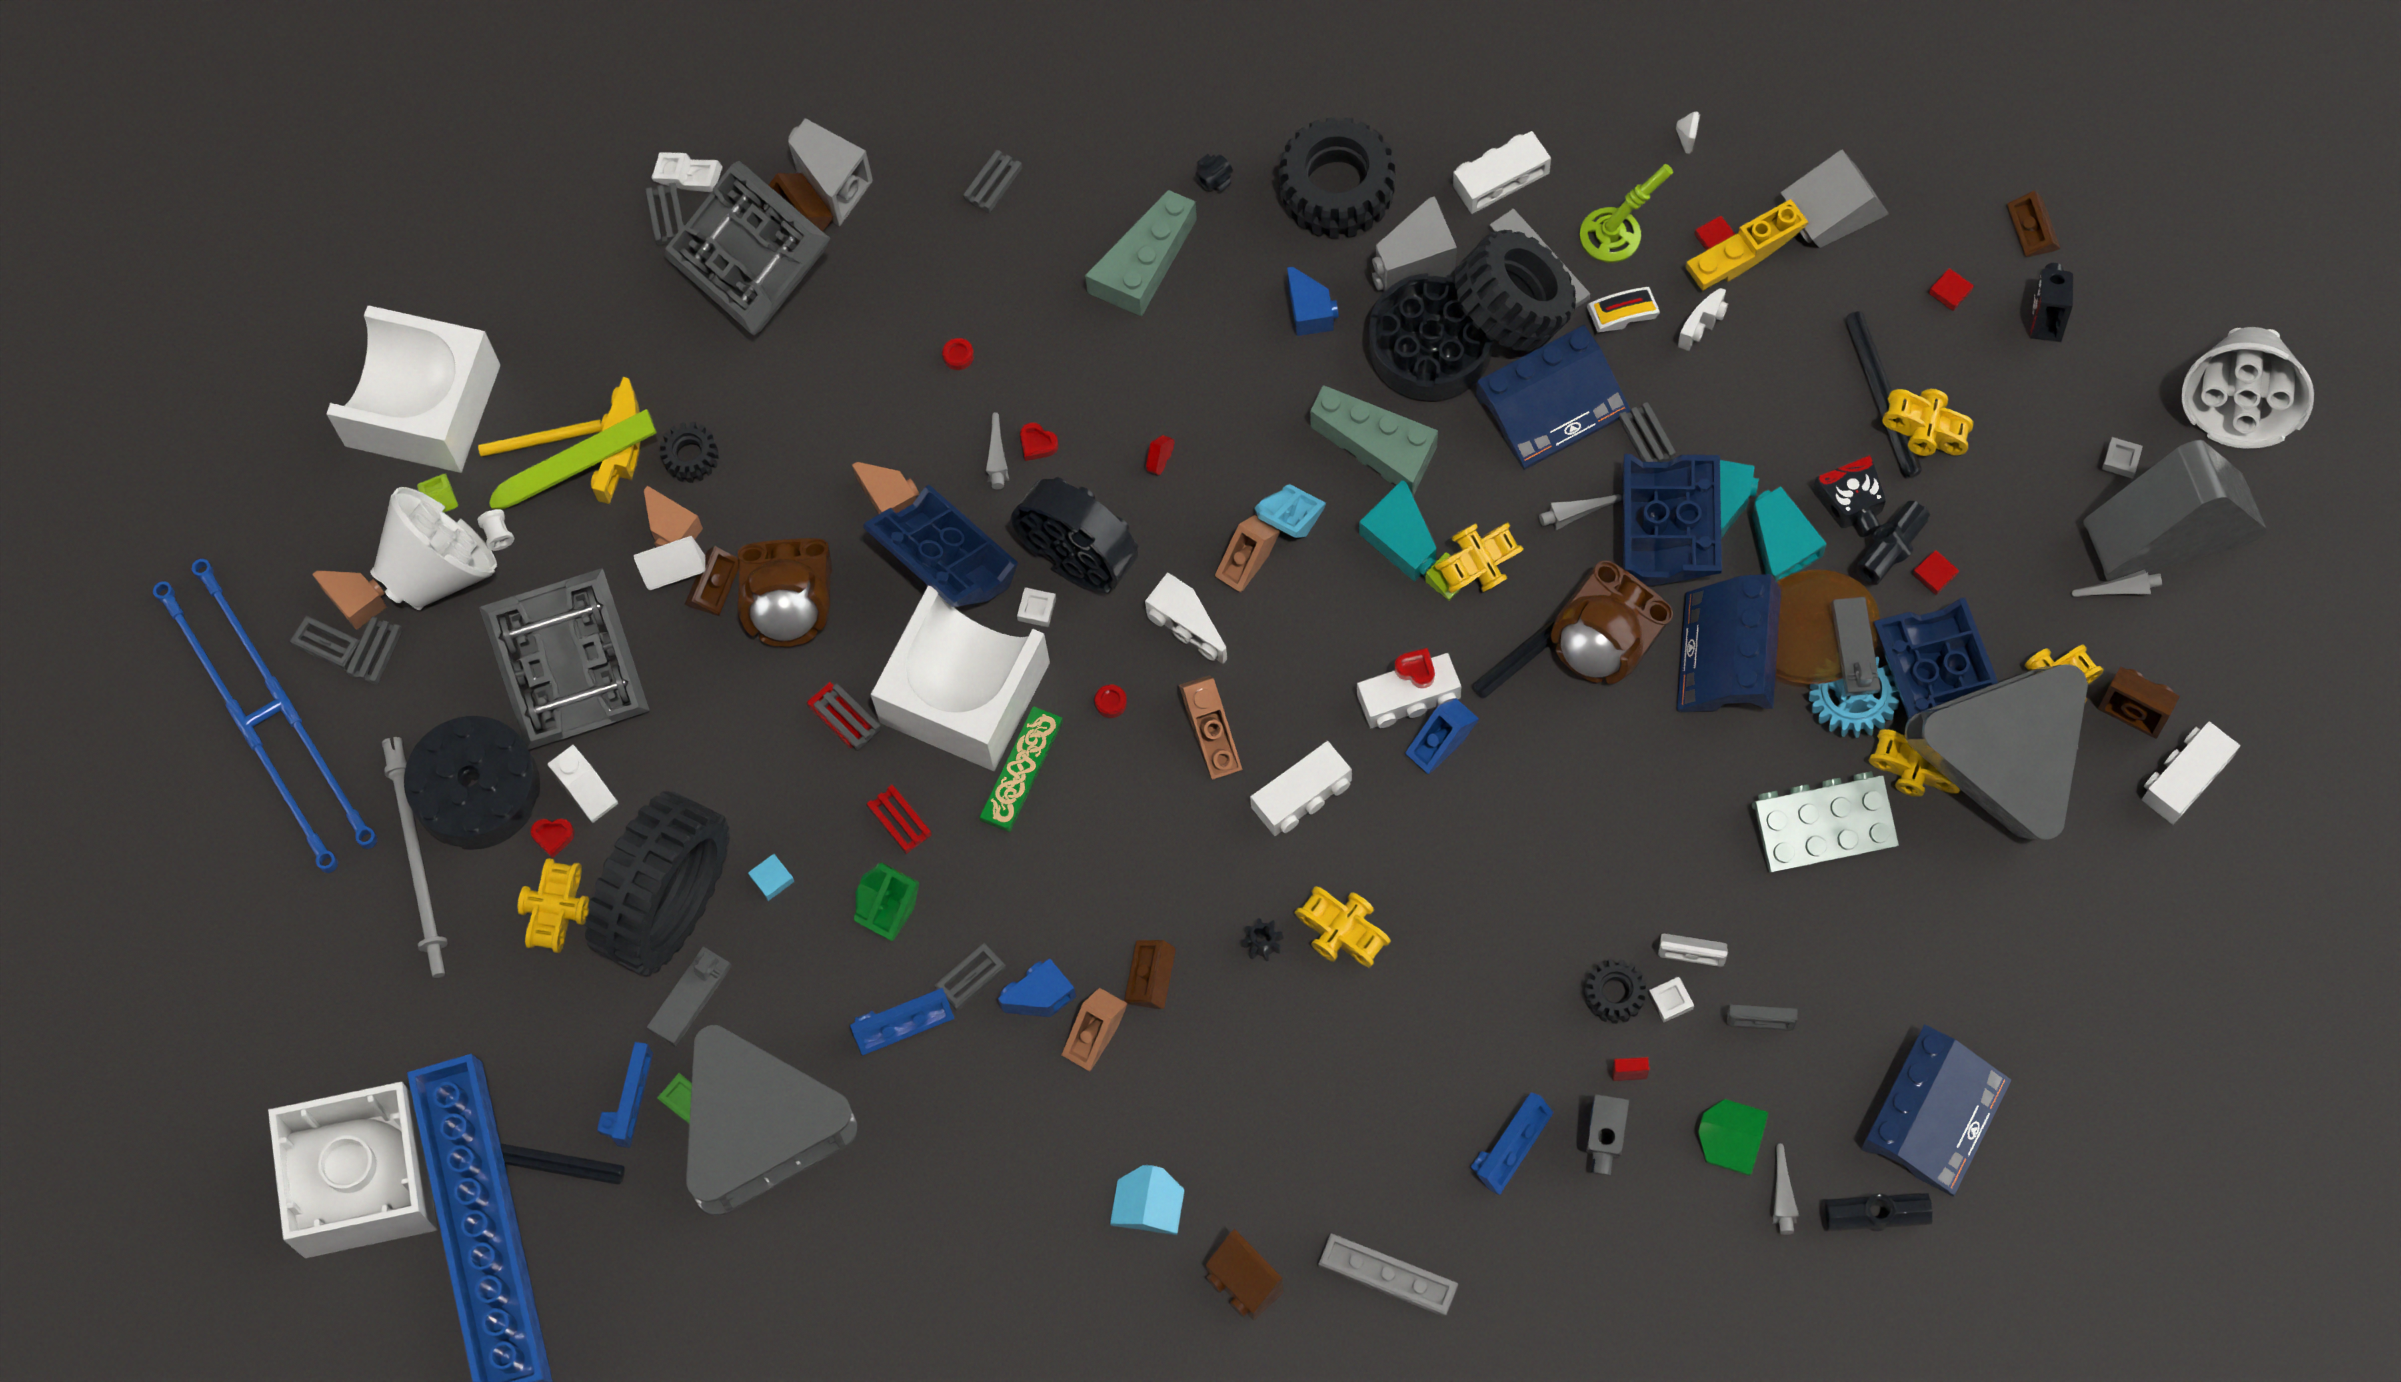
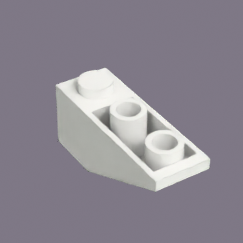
M1167 572L1145 600L1148 618L1160 627L1165 625L1173 630L1175 637L1183 643L1188 644L1191 642L1197 646L1200 653L1207 659L1212 661L1216 659L1224 664L1227 660L1226 646L1194 589Z

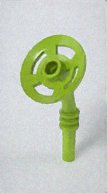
M1664 164L1646 182L1635 186V189H1632L1625 196L1626 200L1619 208H1600L1590 213L1584 219L1580 228V241L1584 250L1591 257L1601 262L1615 263L1629 258L1636 252L1641 240V229L1637 220L1630 213L1633 209H1639L1641 205L1650 199V194L1673 174L1672 168ZM1604 214H1612V215L1603 216V217L1599 218L1596 222L1593 221V220H1594L1595 218H1597L1598 216H1601V215H1604ZM1625 219L1631 224L1633 233L1626 232V227L1623 223ZM1588 232H1595L1597 239L1602 243L1599 248H1596L1591 243ZM1626 242L1629 244L1625 249L1621 251L1610 252V249L1619 248L1623 246Z

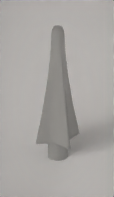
M994 412L992 414L991 442L986 472L988 473V482L992 481V488L1002 489L1004 488V480H1009L1001 440L999 414Z
M1616 494L1588 500L1551 503L1550 511L1539 514V519L1542 526L1553 523L1556 531L1589 513L1621 501L1622 496Z
M2144 569L2105 583L2073 590L2071 594L2073 597L2104 594H2151L2150 588L2162 586V579L2160 573L2148 575V572L2146 573Z
M1779 1143L1776 1146L1777 1179L1773 1224L1779 1223L1780 1233L1788 1235L1794 1233L1793 1223H1797L1796 1217L1799 1216L1788 1175L1784 1146Z

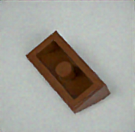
M2034 190L2007 203L2026 257L2061 249L2041 195Z
M714 546L705 554L706 570L696 576L685 605L718 616L738 572L739 560L736 556Z
M1136 940L1124 1002L1147 1008L1164 1009L1176 952L1174 946L1164 940Z

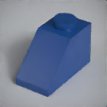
M1288 267L1287 283L1297 336L1334 331V319L1339 318L1336 300H1330L1329 289L1296 268Z
M1457 698L1437 706L1405 754L1427 774H1430L1464 742L1479 718Z

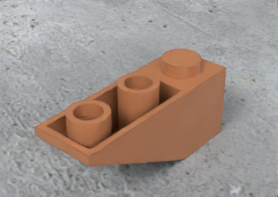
M1208 675L1180 684L1179 687L1211 779L1213 780L1242 770L1214 678Z

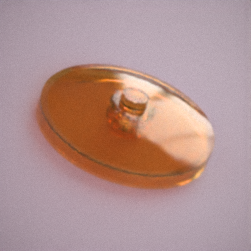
M1807 570L1788 575L1777 582L1781 589L1776 675L1803 684L1829 683L1843 678L1831 609V602L1835 599L1865 597L1875 651L1879 639L1873 622L1880 620L1879 610L1871 593L1857 580L1835 571Z

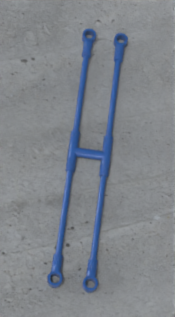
M198 559L192 565V572L205 584L211 596L216 598L263 675L265 685L274 698L273 701L246 716L237 700L233 699L183 617L184 612L175 599V591L172 586L165 581L158 582L153 588V594L159 602L164 604L172 619L178 622L225 700V706L251 750L257 753L307 836L306 841L316 856L317 866L322 872L331 873L338 866L337 858L332 852L327 850L318 834L313 832L264 751L263 743L255 732L254 726L282 711L290 726L294 727L347 813L346 818L356 833L355 838L358 844L364 849L373 848L377 843V835L371 828L367 827L358 811L353 809L301 724L302 719L276 677L271 675L222 595V588L213 575V567L206 559ZM201 567H207L204 572L198 573ZM168 589L165 595L160 596L162 590ZM371 834V838L368 841L362 842L364 835ZM332 858L329 865H322L325 859Z

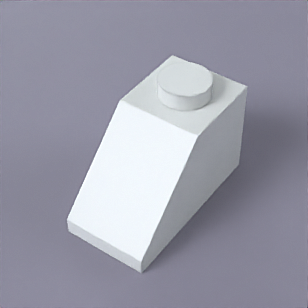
M574 745L547 764L556 780L592 823L618 804L595 770Z

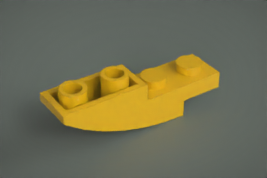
M1792 199L1739 227L1738 234L1687 261L1686 269L1702 291L1723 279L1729 282L1786 244L1808 225V221Z
M623 377L620 386L615 387L612 393V406L609 414L606 413L601 421V431L639 413L638 402L629 378ZM641 441L602 461L599 471L596 470L591 479V488L597 501L610 504L620 477L632 480L638 461Z

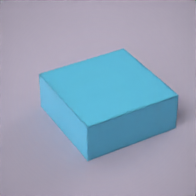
M775 854L748 872L749 877L768 901L795 882Z

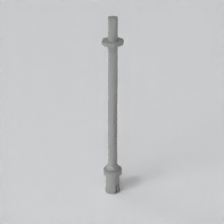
M393 737L395 748L393 750L390 738H387L381 743L387 765L384 771L385 776L393 780L425 938L418 943V949L428 953L432 977L440 978L445 976L441 949L446 947L448 942L445 937L438 936L413 811L405 795L404 773L407 762L402 745L403 741L400 737Z

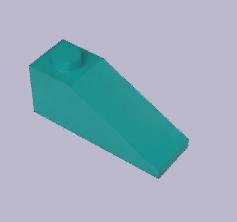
M1720 460L1721 539L1747 508L1749 497H1756L1759 478H1753L1755 466Z

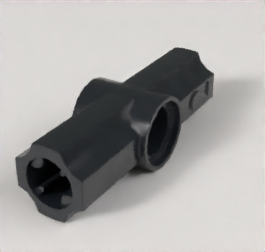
M1907 501L1891 522H1887L1875 530L1873 533L1875 543L1857 564L1858 568L1855 570L1860 579L1865 580L1870 585H1878L1894 564L1904 561L1913 552L1911 542L1926 525L1930 516L1925 506L1920 505L1917 501Z
M1878 1193L1868 1198L1826 1200L1825 1217L1828 1231L1857 1229L1882 1231L1887 1227L1931 1225L1933 1222L1932 1202L1929 1193L1898 1196ZM1872 1206L1882 1207L1886 1211L1887 1217L1877 1219L1871 1214L1870 1208Z

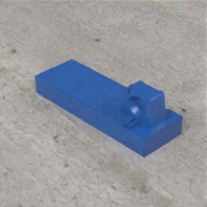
M940 988L878 1014L870 1011L867 1014L855 1017V1023L850 1024V1027L863 1056L955 1018L943 988Z
M634 1043L618 1112H602L597 1131L599 1134L612 1138L616 1145L620 1147L631 1148L653 1052L649 1045L645 1043Z
M1533 1092L1529 1094L1492 1152L1481 1151L1471 1166L1487 1188L1498 1195L1502 1193L1553 1115V1111L1544 1099Z

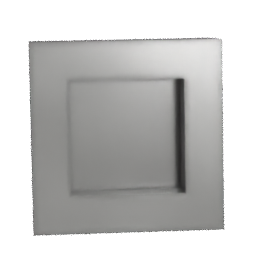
M2112 437L2102 470L2133 478L2143 446Z

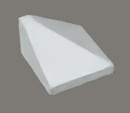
M1699 112L1689 114L1677 121L1676 130L1684 150L1689 154L1694 146L1700 116L1698 115Z

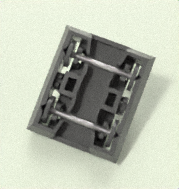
M737 161L728 168L713 187L711 194L665 248L664 256L751 334L755 335L765 327L826 250L831 238L742 162ZM757 204H759L760 206H763V205H764L763 208L766 210V212H765L761 207H759Z
M603 568L479 607L523 741L528 750L650 711ZM508 613L513 627L512 630L506 616L499 617V615ZM605 622L608 631L599 632L598 626L604 625ZM514 637L517 639L522 657L515 662L511 655L517 653ZM616 656L619 666L617 664L611 668L609 658ZM529 683V686L533 687L538 706L531 692L524 695L522 685ZM539 713L542 714L546 728L542 729L543 726Z

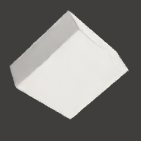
M1025 588L1017 614L1018 621L1049 627L1056 595L1054 593Z
M1679 977L1649 990L1648 995L1663 1023L1694 1008V1004Z

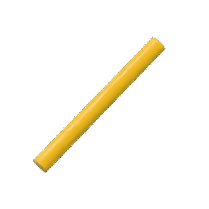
M598 419L478 445L481 457L601 432V420Z

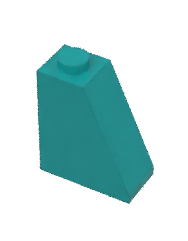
M1401 480L1359 521V535L1415 582L1421 575L1426 576V572L1436 563L1437 547L1407 483Z
M1781 486L1772 492L1767 490L1755 499L1752 519L1765 573L1772 574L1778 585L1823 557L1827 543Z

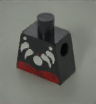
M2049 263L2040 272L2033 298L2030 334L2032 339L2062 342L2073 307V273L2064 271V267L2059 263ZM2048 306L2056 307L2054 313L2047 314Z
M1871 455L1816 477L1812 491L1841 528H1847L1858 523L1864 536H1869L1881 526L1876 515L1882 513L1886 499Z

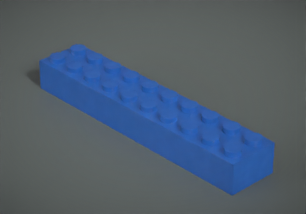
M468 1054L407 1072L472 1381L552 1382L483 1063L473 1054Z

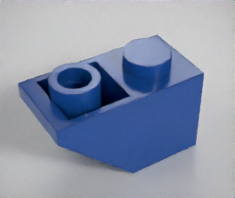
M1049 958L1044 963L1040 961L1030 967L1026 973L1027 976L1018 983L1012 982L1001 991L998 1002L1004 1013L1052 1017L1075 999L1076 993L1073 985Z

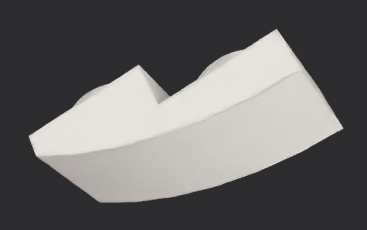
M1719 288L1696 307L1680 333L1679 348L1690 351L1693 342L1700 341L1705 328L1712 330L1716 319L1722 321L1728 307V303L1724 302L1726 290Z

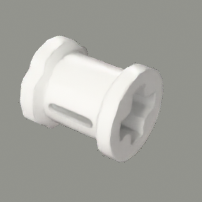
M500 509L487 511L478 518L479 527L484 529L487 537V548L491 551L502 550L514 542L513 534L508 532L504 523V512Z

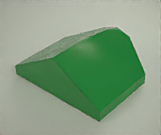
M882 862L878 863L862 876L856 890L854 921L893 941L914 910L919 882Z
M1723 1099L1703 1114L1698 1131L1706 1163L1751 1176L1768 1112L1727 1099Z

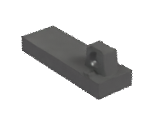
M1865 597L1835 599L1831 602L1845 694L1846 696L1878 693L1880 691V683Z
M702 947L648 1024V1030L676 1047L731 969L730 962Z

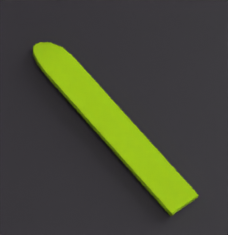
M645 409L507 479L492 493L489 502L490 507L493 510L511 507L656 434L657 432L648 410Z

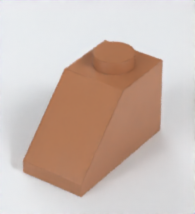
M860 462L852 465L857 481L878 515L889 508L898 513L913 504L916 496L919 495L911 479L905 480L898 470Z
M649 486L644 489L650 530L656 547L692 536L694 540L703 529L697 515Z
M1256 515L1241 522L1232 537L1215 577L1237 591L1242 592L1269 557L1280 534V530L1260 520Z
M316 571L312 574L322 590L356 630L367 623L371 617H375L387 607L381 598L385 594L382 588L374 579L368 582L361 573Z
M1101 988L1097 989L1083 1002L1062 1056L1091 1071L1115 1034L1127 1003Z

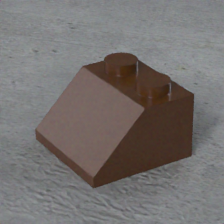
M776 173L769 183V186L822 232L834 216L802 173ZM757 204L759 207H761V208L766 212V210L763 208L764 205H763V206H760L759 204Z
M2120 666L2098 710L2157 739L2180 696L2175 694L2170 687L2164 684H2155L2145 679L2140 672Z
M1236 1229L1227 1236L1206 1264L1207 1273L1209 1274L1206 1278L1208 1282L1219 1293L1223 1290L1228 1293L1233 1299L1230 1304L1242 1317L1248 1314L1253 1320H1256L1283 1294V1278Z

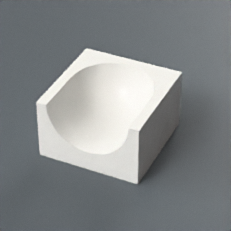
M368 305L364 314L368 332V345L360 382L352 398L345 406L330 403L326 413L345 447L461 473L500 368V363L485 331Z
M928 585L871 693L879 722L995 771L1050 664L1045 635L1032 629L1027 637H1015L991 630L960 613L939 596L933 587Z
M403 1082L268 1110L283 1240L304 1258L437 1231L433 1193L412 1094Z

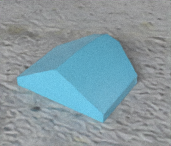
M1288 484L1283 487V490L1265 497L1255 506V511L1260 520L1298 538L1308 535L1324 510L1326 503Z
M1142 1165L1118 1179L1110 1225L1177 1235L1184 1189L1163 1168Z

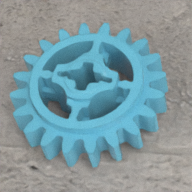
M1839 653L1836 654V664L1826 659L1824 661L1825 670L1816 669V679H1811L1810 689L1812 691L1809 692V701L1814 702L1812 704V713L1821 712L1819 715L1820 724L1830 720L1829 731L1832 732L1840 726L1843 737L1846 736L1849 729H1852L1855 737L1859 738L1861 729H1865L1867 734L1872 735L1873 725L1884 729V719L1893 720V710L1898 709L1899 700L1897 699L1899 692L1895 686L1893 676H1888L1890 671L1889 665L1878 668L1879 657L1875 659L1880 683V700L1874 698L1873 694L1852 695L1848 700L1849 696L1845 694ZM1829 689L1836 691L1835 695L1839 698L1840 702L1838 707L1831 701L1828 694Z

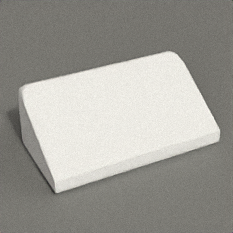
M692 536L634 555V560L648 590L698 575L706 570L705 555Z
M1661 934L1658 956L1722 967L1725 964L1728 950L1727 944L1722 942Z

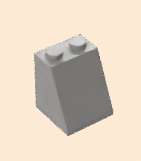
M805 118L799 127H795L789 136L788 142L797 173H802L834 216L832 219L834 224L840 227L873 182L867 154L864 149Z
M1843 149L1781 192L1786 201L1792 199L1808 221V225L1800 231L1804 239L1808 243L1813 240L1819 248L1889 214L1858 167Z
M1435 196L1428 198L1376 245V257L1372 259L1376 272L1372 273V277L1378 291L1382 290L1384 293L1398 281L1417 274L1428 273V276L1447 278V275L1455 277L1457 246Z

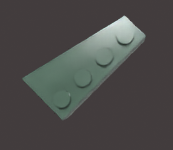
M1168 190L1085 275L1087 293L1142 317L1197 220L1196 202Z
M1324 385L1310 411L1311 428L1342 450H1348L1356 456V460L1365 466L1368 464L1389 483L1393 482L1397 485L1401 480L1405 481L1414 496L1437 448L1438 430Z

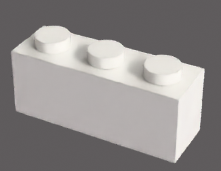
M1532 131L1525 135H1517L1506 145L1498 149L1492 148L1488 150L1481 158L1473 162L1461 164L1454 171L1453 188L1470 213L1473 214L1549 174L1551 157Z
M1445 653L1431 658L1435 669V679L1433 684L1427 688H1418L1412 684L1411 680L1400 679L1395 671L1357 683V696L1370 729L1377 726L1379 728H1386L1396 723L1397 719L1406 716L1415 718L1423 715L1427 709L1439 706L1455 698L1460 699L1461 684L1449 654Z
M2210 721L2202 729L2196 726L2184 740L2188 744L2182 752L2176 749L2164 763L2168 768L2161 775L2155 772L2144 785L2147 792L2142 801L2172 825L2175 824L2230 762L2240 748L2237 742Z
M1327 741L1250 797L1251 808L1274 836L1282 831L1287 833L1296 827L1299 823L1298 819L1307 813L1314 814L1325 804L1324 800L1333 794L1338 796L1347 790L1352 781V769Z

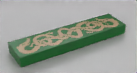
M1033 706L980 815V821L1006 832H1011L1063 723L1062 717Z

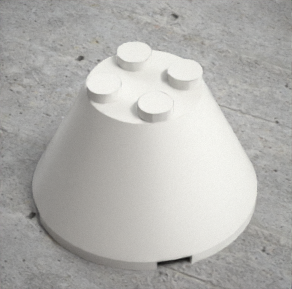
M2258 327L2232 329L2225 339L2191 366L2184 379L2182 388V404L2190 422L2193 425L2197 424L2207 432L2208 438L2237 448H2262L2284 441L2285 436L2291 434L2296 429L2300 430L2311 414L2314 402L2313 384L2307 371L2281 341L2279 333L2272 329L2266 330Z
M399 487L391 495L375 565L370 573L387 587L385 593L394 602L401 603L404 600L415 609L421 610L430 603L492 576L495 572L494 569L497 566V561L483 539L466 522L460 518L456 523L442 512L445 509L444 505L417 490L407 487Z

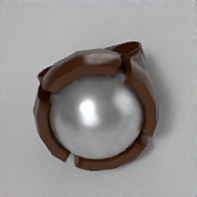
M820 538L784 539L750 543L738 550V615L745 630L753 637L759 632L760 640L772 646L791 647L804 644L813 639L817 634V629L821 631L829 619L830 575L833 569L828 543Z
M1604 560L1595 565L1558 614L1552 629L1551 638L1553 643H1558L1556 652L1561 661L1574 673L1592 682L1599 683L1606 679L1607 684H1616L1635 670L1656 639L1672 620L1673 611L1664 599L1632 574L1615 563Z

